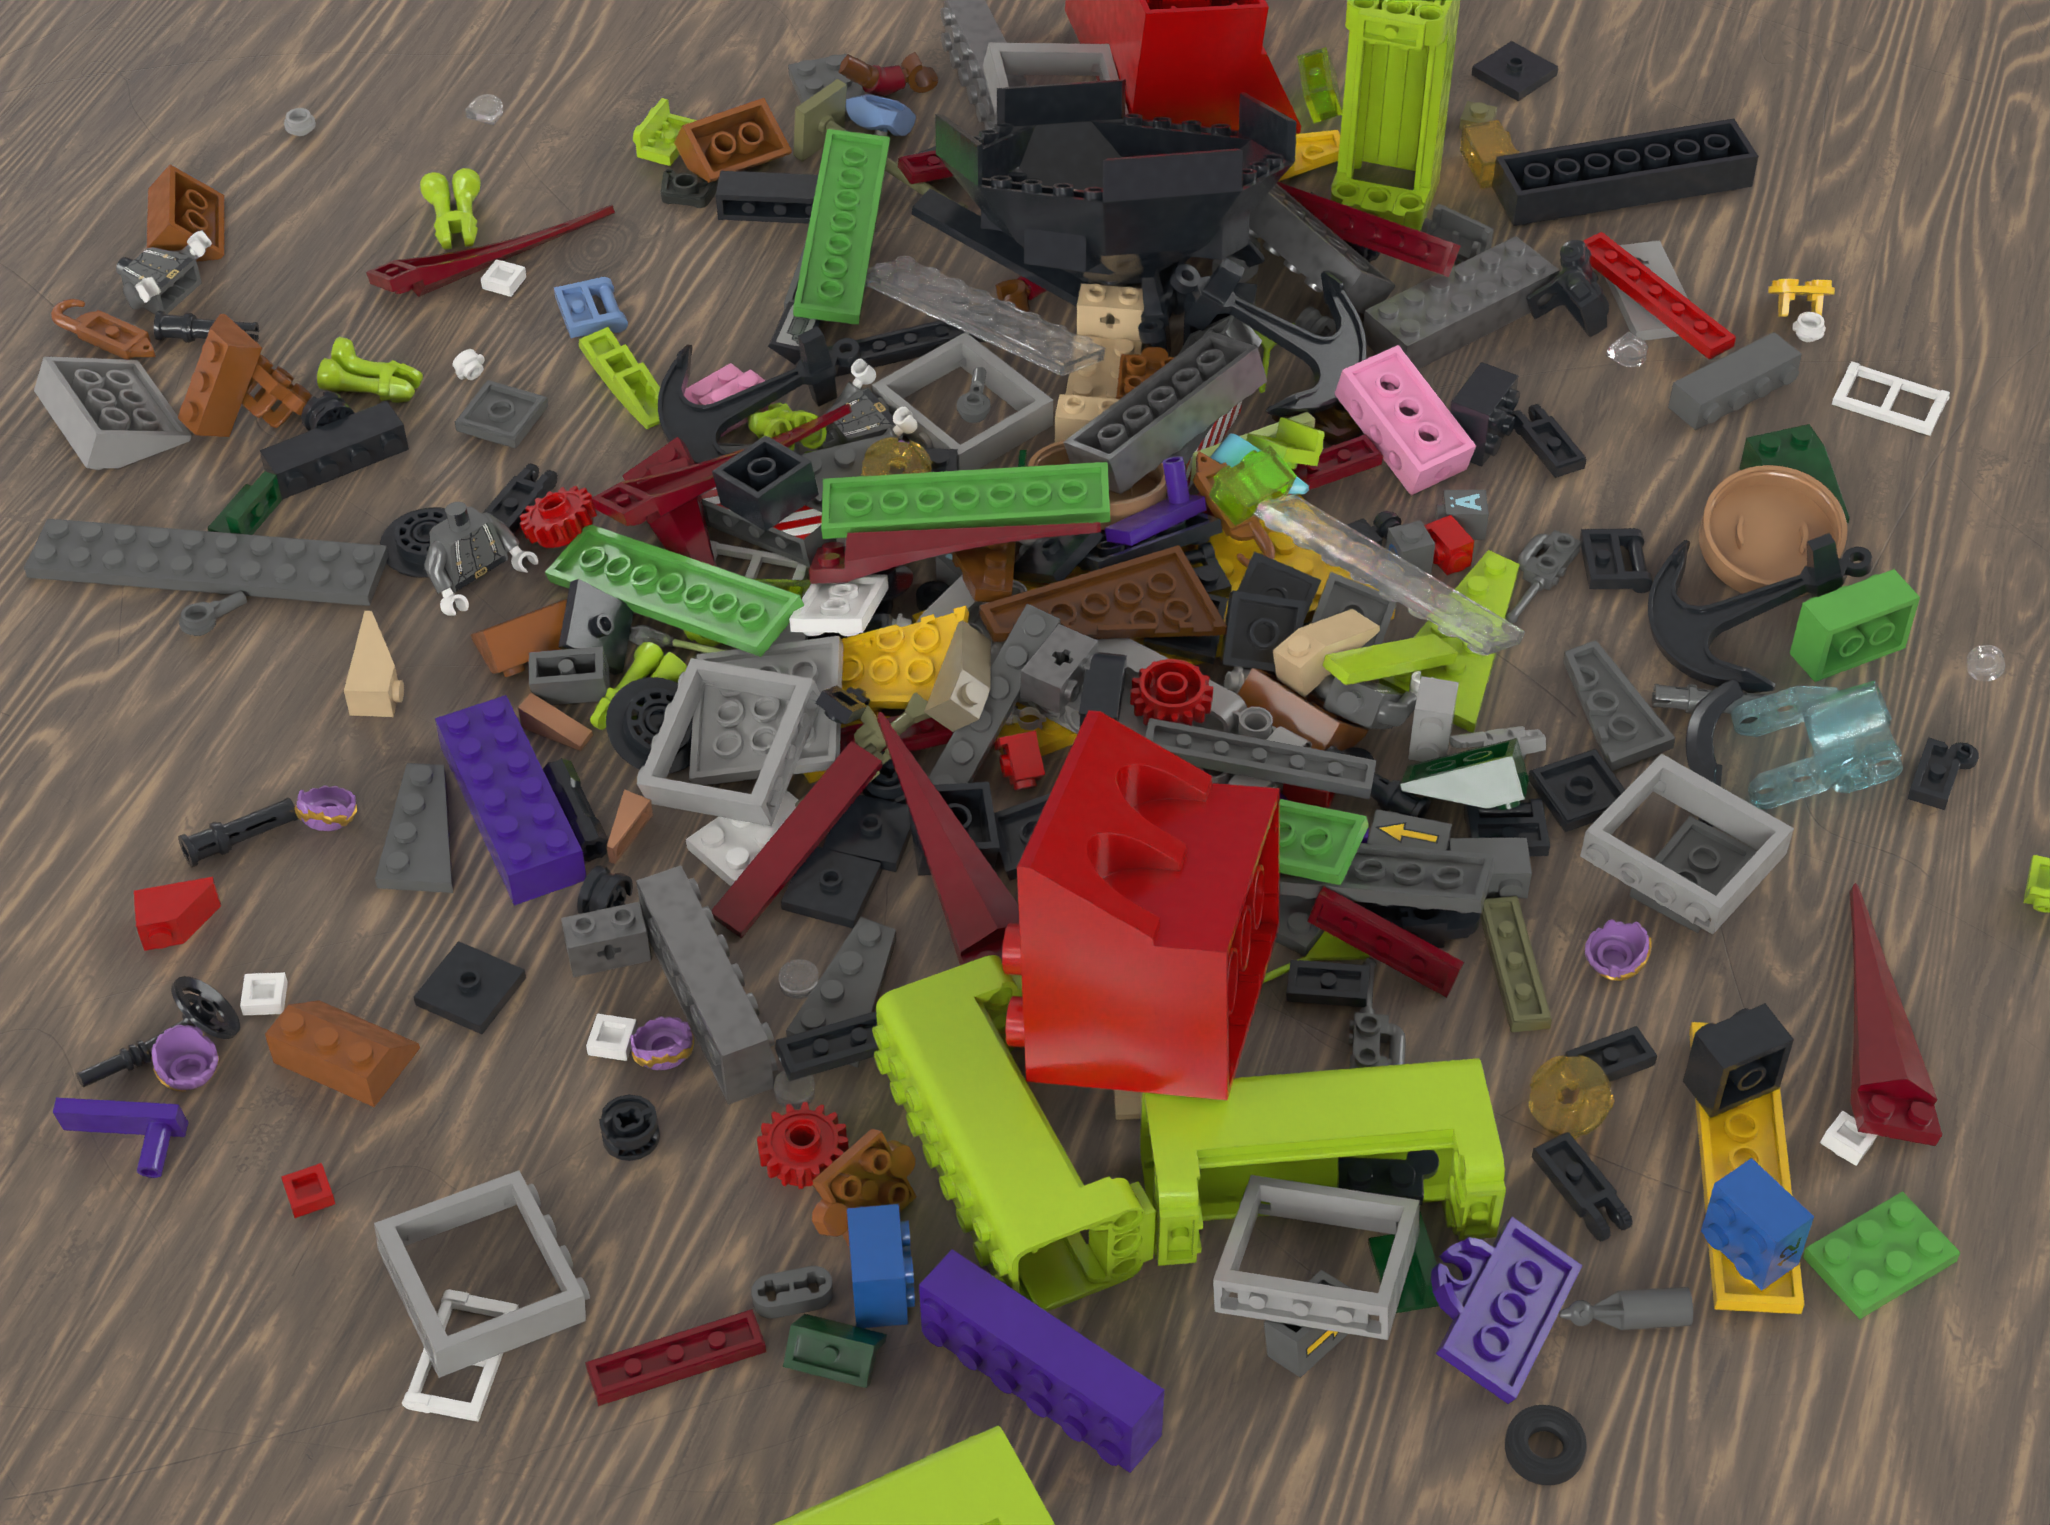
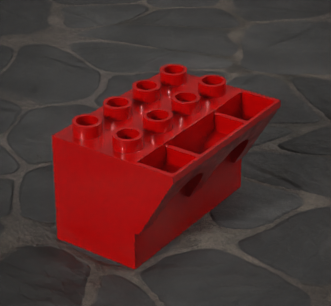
M1066 0L1065 12L1080 44H1109L1118 78L1126 79V106L1129 114H1141L1143 119L1153 120L1155 117L1172 118V123L1181 124L1182 121L1197 120L1201 122V126L1207 127L1219 123L1229 124L1231 129L1239 130L1240 93L1245 92L1297 122L1296 134H1300L1302 126L1263 47L1269 9L1265 0Z
M1088 710L1017 866L1019 924L1009 923L1007 925L1002 948V966L1005 974L1022 975V996H1012L1009 1001L1005 1028L1007 1045L1025 1048L1027 1082L1228 1100L1280 928V788L1212 783V776L1103 712Z

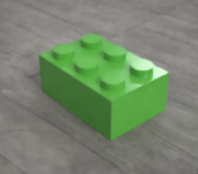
M1893 569L1879 575H1872L1858 583L1842 586L1836 591L1820 597H1812L1802 603L1790 655L1810 678L1817 682L1906 648L1920 596Z

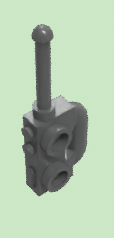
M1554 530L1551 535H1535L1520 552L1517 563L1519 564V569L1523 571L1522 579L1531 582V587L1513 610L1507 613L1506 620L1508 623L1514 624L1518 621L1519 615L1538 591H1542L1544 588L1550 591L1553 585L1556 586L1558 584L1560 576L1565 575L1566 568L1580 552V540L1573 538L1570 534ZM1541 549H1544L1543 552L1545 553L1536 558L1535 556L1538 554V552Z
M1366 958L1362 965H1370L1371 968L1367 1007H1362L1359 1012H1355L1354 1020H1350L1349 1030H1353V1034H1349V1044L1353 1045L1349 1069L1405 1064L1406 1038L1404 1031L1398 1025L1389 1023V1015L1375 1014V1010L1372 1008L1376 962L1373 958ZM1390 1042L1389 1059L1386 1056H1380V1043Z

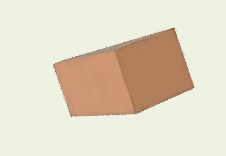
M530 693L518 707L522 728L579 751L584 748L593 736L592 730L533 693Z
M624 789L607 843L609 862L616 864L653 816L650 799Z

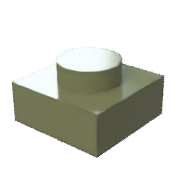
M1467 101L1460 118L1459 129L1489 135L1496 119L1497 107L1486 105L1482 102Z

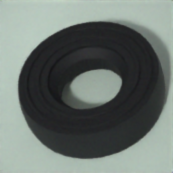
M1534 1405L1520 1411L1510 1422L1505 1437V1452L1512 1468L1524 1479L1539 1485H1557L1571 1479L1583 1465L1587 1450L1586 1436L1578 1420L1567 1411L1552 1405ZM1540 1431L1553 1433L1561 1440L1563 1451L1554 1458L1539 1457L1530 1449L1528 1444L1529 1438L1534 1433Z

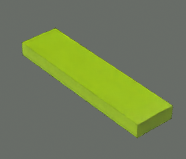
M1429 634L1326 654L1322 666L1343 684L1350 685L1455 663L1458 652L1437 635Z

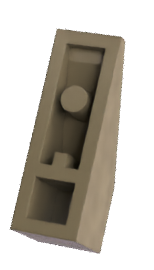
M963 620L958 622L924 710L926 714L952 732L980 719L991 689V640Z

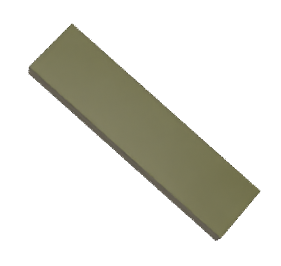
M1518 897L1485 899L1480 919L1510 1031L1522 1032L1550 1029L1552 1018Z

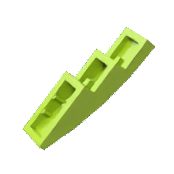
M609 327L580 338L579 348L597 374L630 414L646 429L660 424L658 415L660 387L644 362L638 364L627 345L621 346Z

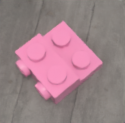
M730 363L686 388L684 396L694 404L707 405L718 402L765 380L752 370L743 373ZM767 405L766 407L760 409L759 411H761V412L767 411L769 405ZM748 417L728 428L721 437L748 422Z

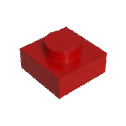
M322 1163L281 1176L294 1218L336 1204Z

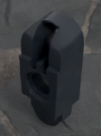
M1103 652L1093 655L1090 670L1086 669L1079 708L1080 728L1088 710L1101 711L1119 722L1126 680L1127 655Z
M1367 903L1365 906L1369 911L1437 948H1443L1445 940L1468 938L1469 935L1476 932L1480 921V913L1475 912L1460 913L1454 910L1443 909L1425 910L1410 906H1382L1377 903Z

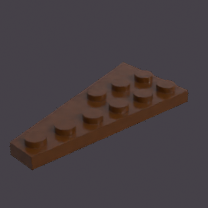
M1016 541L952 552V562L955 567H960L963 572L962 580L974 601L993 602L1012 596Z
M1179 545L980 605L979 616L993 642H1005L1027 603L1059 618L1061 625L1093 639L1225 635L1227 628Z

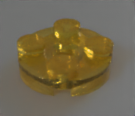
M897 437L884 438L875 442L867 449L862 462L861 475H894L890 473V466H894L897 469L903 467L905 470H903L902 474L931 472V459L927 451L914 441L909 440L908 444L898 442Z
M1578 1055L1579 1057L1555 1056L1543 1063L1532 1076L1529 1085L1531 1087L1530 1100L1528 1099L1529 1108L1535 1119L1548 1132L1559 1136L1569 1132L1574 1139H1577L1598 1128L1606 1119L1614 1105L1611 1083L1601 1067L1588 1057ZM1569 1088V1090L1574 1091L1579 1088L1578 1100L1573 1104H1562L1561 1102L1565 1098L1562 1094L1564 1089Z

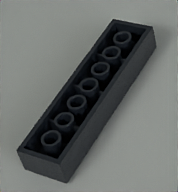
M1733 118L1497 156L1492 188L1513 226L1526 225L1752 187L1759 156Z

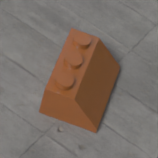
M765 98L682 125L674 142L687 169L709 183L719 179L720 171H744L792 153Z
M170 164L148 188L147 248L154 247L167 251H179L189 245L187 240L194 233L202 230L211 240L212 245L205 249L204 255L199 257L196 262L221 259L224 256V195Z
M219 314L209 330L178 419L196 436L230 437L262 347L226 314Z
M567 599L471 634L475 646L492 674L503 672L506 678L525 671L524 663L529 662V652L561 650L558 646Z
M1252 668L1237 694L1244 700L1247 708L1261 707L1266 709L1272 715V726L1276 728L1281 726L1311 742V748L1327 751L1330 746L1334 745L1337 749L1343 751L1344 749L1354 747L1369 731L1358 723L1323 708L1325 702L1312 693L1305 697L1301 696L1278 681L1276 673Z
M320 1000L289 1004L265 1033L273 1063L372 1107L377 1105L420 1049L419 1043Z

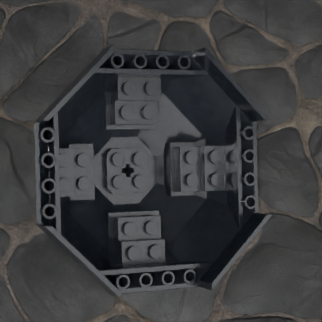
M1126 79L997 88V124L994 125L993 129L979 131L977 136H971L946 116L935 114L936 155L981 209V228L1003 231L1023 246L1024 264L1063 269L1088 283L1110 286L1142 282L1141 278L1144 268L1157 266L1158 272L1186 256L1223 260L1249 244L1250 213L1295 162L1297 122L1245 92L1240 93L1239 130L1231 129L1229 124L1219 123L1207 127L1201 126V122L1197 120L1182 121L1181 124L1172 123V118L1155 117L1153 120L1143 119L1141 114H1125Z

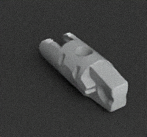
M1524 726L1508 727L1507 729L1488 730L1486 732L1450 736V744L1460 749L1466 747L1479 748L1517 738L1523 759H1525L1526 754L1546 750V737L1539 729L1525 730Z

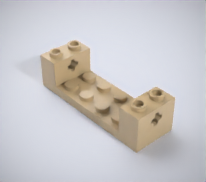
M1081 283L1077 302V337L1065 395L1059 394L1055 414V442L1067 440L1120 400L1116 399L1121 354L1141 355L1144 345L1140 341L1138 326L1142 323L1141 314L1144 311L1142 289Z

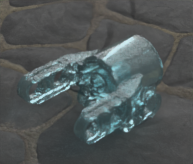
M1876 680L1840 691L1837 687L1795 686L1743 703L1732 711L1731 718L1734 730L1738 734L1758 737L1805 722L1815 756L1760 773L1749 783L1748 792L1751 804L1759 809L1783 805L1827 791L1831 787L1840 793L1854 792L1894 779L1903 770L1900 757L1902 754L1889 728L1892 717ZM1783 706H1794V708L1788 711H1777L1780 707ZM1750 717L1758 718L1752 723H1741L1742 720ZM1892 760V762L1887 765H1875L1881 761ZM1811 776L1810 779L1802 782L1794 781L1799 777ZM1774 788L1773 791L1766 794L1757 793L1762 789Z

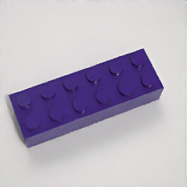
M504 695L435 718L442 752L513 905L583 882L587 875L582 849L507 696Z
M953 1249L919 1284L921 1331L930 1343L937 1347L944 1346L956 1354L964 1366L971 1370L978 1369L991 1378L999 1390L1006 1394L1013 1393L1025 1401L1033 1413L1042 1418L1047 1416L1059 1424L1071 1439L1077 1442L1084 1441L1093 1447L1108 1464L1112 1466L1119 1465L1131 1473L1162 1436L1163 1388Z

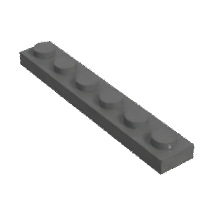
M1028 603L1026 604L991 666V689L980 719L954 731L928 777L933 785L973 782L1020 698L1021 670L1058 624H1061L1059 618Z
M1152 718L1149 719L1145 735L1147 739L1196 767L1360 798H1370L1377 760Z

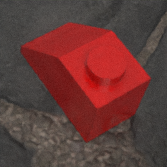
M213 876L134 890L136 928L144 951L184 944L221 907Z

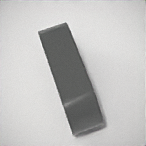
M807 1266L761 1276L754 1282L751 1290L754 1310L760 1316L769 1319L822 1309L833 1298L832 1277L826 1269L819 1266ZM816 1283L819 1292L811 1293L808 1284ZM774 1291L777 1300L768 1301L766 1292Z

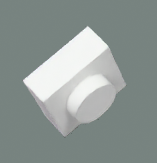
M496 259L481 277L482 289L511 297L526 278L525 267Z
M285 972L245 974L240 1003L243 1015L281 1014L284 1011L288 984Z
M597 1014L586 1045L588 1055L627 1061L632 1048L630 1036L636 1034L638 1029L636 1019Z
M1842 1111L1825 1132L1820 1143L1832 1150L1836 1155L1857 1166L1878 1135L1858 1132L1855 1118Z

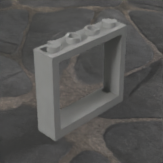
M989 42L983 62V69L996 120L997 88L1009 87L1006 75L1099 76L1100 81L1119 80L1109 44ZM1125 104V114H1129Z
M967 332L872 384V393L892 416L900 407H907L913 413L912 417L917 421V429L910 434L903 432L902 435H905L915 443L921 452H923V448L958 449V471L978 470L1053 426V399ZM960 366L971 375H973V370L976 367H983L987 372L984 385L1018 412L961 445L904 400L907 396Z
M691 658L686 671L681 673L679 677L678 689L673 701L666 707L660 731L652 739L651 752L648 759L638 772L637 785L643 796L650 799L651 804L772 826L820 706L815 704L821 693L814 679ZM705 686L790 700L752 794L666 779Z
M1660 754L1586 830L1580 857L1618 878L1624 884L1652 898L1658 904L1681 915L1692 924H1696L1709 933L1714 934L1787 854L1794 828L1669 757ZM1652 792L1659 794L1757 850L1753 857L1717 896L1612 836L1614 831Z
M519 1170L374 1223L378 1251L439 1378L586 1321L585 1300L590 1299L587 1285L582 1277L575 1278L572 1272V1258L565 1245L559 1247L555 1240L557 1232L549 1214L542 1215L539 1209L541 1207L540 1198L534 1184L527 1185ZM517 1205L561 1293L447 1336L404 1246Z
M1251 1175L1213 1279L1215 1312L1388 1340L1419 1236V1200ZM1261 1201H1263V1202H1269L1270 1205H1268V1204H1262ZM1258 1214L1395 1234L1379 1292H1367L1238 1271ZM1230 1293H1238V1298L1229 1297ZM1370 1315L1379 1316V1321L1371 1320Z

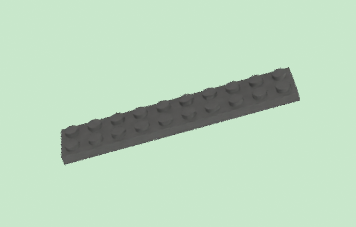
M47 519L24 566L27 578L231 595L242 591L245 596L370 606L389 554L387 546Z

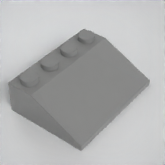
M43 357L34 392L86 468L102 470L103 468L118 469L191 440L192 435L178 419V415L138 360Z

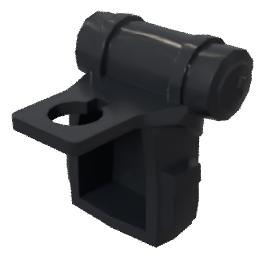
M1571 240L1561 247L1560 262L1563 270L1549 283L1529 294L1526 299L1534 319L1541 317L1558 306L1564 305L1587 335L1592 337L1607 327L1609 303L1603 289L1597 283V280H1599L1598 276L1592 270L1590 263L1591 251L1583 241ZM1554 294L1548 303L1543 306H1537L1538 300L1543 295Z

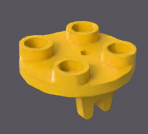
M1778 279L1772 281V286H1768V294L1779 295L1778 317L1789 315V304L1791 300H1795V295L1807 296V301H1812L1811 312L1822 316L1824 295H1834L1835 288L1832 287V280L1806 281L1805 286H1798L1799 279Z

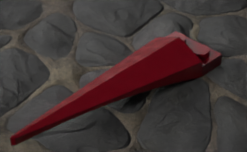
M609 205L567 222L509 240L455 252L397 259L369 270L366 274L370 284L395 292V294H402L413 290L420 297L488 268L496 259L501 261L509 259L614 214L615 211L613 205Z
M850 404L843 405L772 439L788 448L852 412ZM744 449L684 468L622 481L592 497V501L597 511L626 526L639 525L646 520L652 523L714 489L716 484L712 471Z
M676 437L622 476L627 481L684 468L695 463L686 444L679 437ZM701 496L652 523L646 520L666 550L716 567Z
M1100 522L847 533L846 546L842 542H829L823 544L822 547H818L809 569L810 584L849 582L910 562L976 547L1035 538L1101 532Z
M879 712L877 721L912 815L959 964L963 965L990 955L1002 958L1003 940L1007 925L1009 923L1019 924V905L884 714Z
M1855 883L1849 892L1854 959V1039L1850 1102L1857 1131L1936 1146L1942 1137L1934 1106L1938 1099L1861 891Z

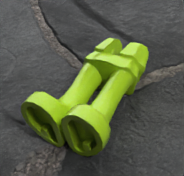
M463 168L453 175L452 188L457 210L451 211L450 188L444 175L431 172L422 177L420 181V189L424 199L434 206L436 213L434 224L435 236L445 250L452 249L453 233L462 234L465 247H472L474 245L478 228L476 227L477 220L472 212V203L480 192L481 181L479 175L472 169Z
M338 337L335 340L331 351V359L324 358L319 365L317 373V384L321 390L329 392L373 393L379 395L381 401L391 400L394 403L409 402L415 394L414 389L418 388L423 380V374L420 371L404 363L400 364L394 360L389 363L373 362L356 356L353 342L344 337Z
M773 403L768 406V411H757L748 416L747 420L749 429L761 439L765 435L770 438L778 436L818 418V416L803 410L792 411L786 403ZM826 427L802 439L799 443L809 449L820 447L826 439ZM793 444L792 446H790V447H788V448L791 449L792 451H794V449H795V444Z
M643 642L635 650L634 662L620 683L614 689L608 688L605 697L600 699L590 718L591 724L599 730L606 728V715L609 704L615 694L628 683L646 678L648 675L669 679L678 683L681 673L686 671L687 665L671 652L664 656L662 649L652 642ZM632 716L631 719L637 720V716Z

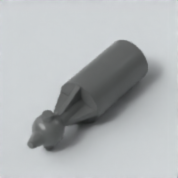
M1688 1287L1617 1291L1593 1306L1585 1300H1576L1568 1308L1559 1311V1317L1571 1320L1577 1326H1586L1593 1319H1596L1620 1330L1691 1326L1693 1323V1302Z

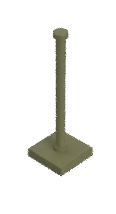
M836 79L795 108L793 156L802 162L824 147L827 129L847 131L844 129L847 84ZM887 158L885 171L921 195L932 189L952 200L926 182L910 184L897 167L898 164ZM962 202L957 203L968 209V206Z

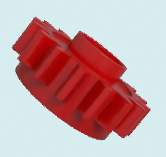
M573 486L569 491H566L565 487H561L556 493L549 491L544 498H536L534 506H526L525 510L527 513L520 515L522 522L519 524L526 539H529L531 544L538 542L542 547L556 548L570 544L578 534L583 532L582 529L585 526L592 525L593 517L597 516V512L592 501V495L588 493L586 488L578 490L577 486Z
M1164 659L1151 662V665L1146 669L1141 668L1139 670V678L1132 679L1130 705L1134 706V715H1143V724L1145 726L1148 725L1150 718L1192 726L1193 720L1202 724L1205 714L1211 713L1213 702V686H1209L1210 677L1202 675L1200 667L1184 660Z
M808 1102L802 1103L801 1110H794L791 1104H787L786 1114L784 1115L775 1111L772 1112V1124L762 1123V1136L757 1137L761 1167L767 1166L768 1177L771 1179L777 1177L781 1180L783 1186L786 1187L789 1184L798 1186L799 1189L812 1186L814 1184L812 1181L849 1149L845 1123L839 1124L838 1114L833 1112L825 1116V1108L822 1104L816 1107L814 1111L809 1110Z

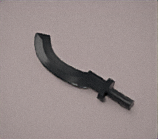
M1736 679L1721 684L1700 701L1691 715L1686 733V756L1689 769L1720 787L1723 766L1716 763L1713 734L1720 715L1734 701L1744 695ZM1698 818L1699 821L1713 827V825L1702 820L1701 818Z

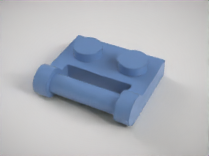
M600 277L554 287L555 298L570 338L587 336L606 327H609L614 333H620L628 327L626 316L623 312H620L613 295L614 286L611 279ZM597 295L601 298L607 312L606 314L599 315L592 296Z

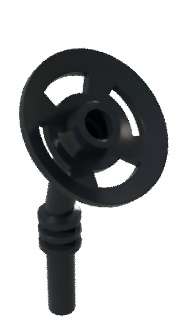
M182 976L174 981L171 992L175 1003L183 1013V1020L170 1028L180 1024L183 1026L190 1025L221 1039H231L239 1032L240 1022L235 1010L218 991L205 982L189 976ZM183 991H190V992L196 993V994H198V995L191 994V993H187V994L184 995ZM217 1011L220 1013L224 1022L218 1021L216 1016ZM164 1031L146 1042L142 1040L137 1041L136 1046L134 1044L128 1045V1050L121 1048L118 1055L76 1073L80 1085L84 1088L121 1070L127 1069L131 1071L134 1069V1065L140 1067L143 1064L142 1061L145 1063L151 1062L153 1044L156 1043L158 1036L163 1034Z

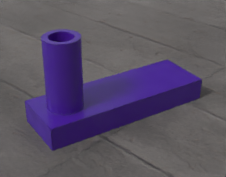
M1170 457L1162 461L1168 498L1105 527L1107 542L1132 546L1206 511L1205 497L1189 494L1183 457Z
M56 1097L53 1108L54 1116L63 1130L145 1135L137 1173L149 1178L162 1176L171 1136L185 1137L189 1123L179 1104Z

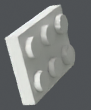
M867 575L843 583L811 584L802 598L804 606L794 611L789 618L791 632H803L807 636H817L824 632H835L842 636H854L863 633L889 588L887 575Z
M786 790L772 826L717 817L686 839L687 849L728 885L732 886L796 808L795 803L798 799Z

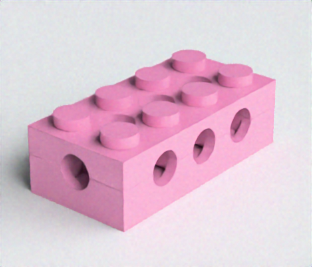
M1399 345L1342 370L1335 396L1363 433L1369 437L1383 454L1384 461L1411 496L1467 470L1476 445Z

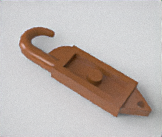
M63 300L52 309L51 317L53 322L59 327L77 334L78 338L126 360H130L133 357H156L150 343L149 333L100 310L85 313L76 319L63 314L68 308L84 307L85 302L82 300Z
M1199 451L1196 456V474L1193 478V483L1200 494L1205 497V502L1213 515L1221 520V526L1226 536H1230L1238 541L1254 539L1262 555L1274 559L1275 548L1273 542L1259 522L1260 517L1226 462L1220 464ZM1241 553L1237 554L1239 562L1247 567L1250 559Z

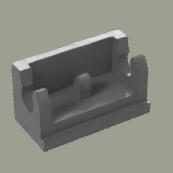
M1441 204L1434 208L1432 220L1425 218L1421 232L1461 246L1454 265H1458L1491 248L1493 228Z

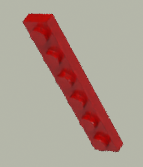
M1603 232L1583 240L1586 247L1591 251L1590 263L1595 270L1710 360L1734 347L1735 335Z

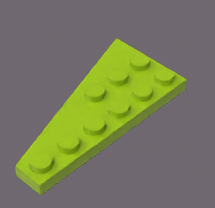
M1490 550L1484 554L1414 636L1435 634L1458 652L1455 663L1419 671L1423 677L1459 682L1453 724L1471 733L1475 732L1479 711L1481 710L1484 693L1519 571L1518 563ZM1414 672L1380 678L1379 683L1405 693L1410 689L1411 676Z

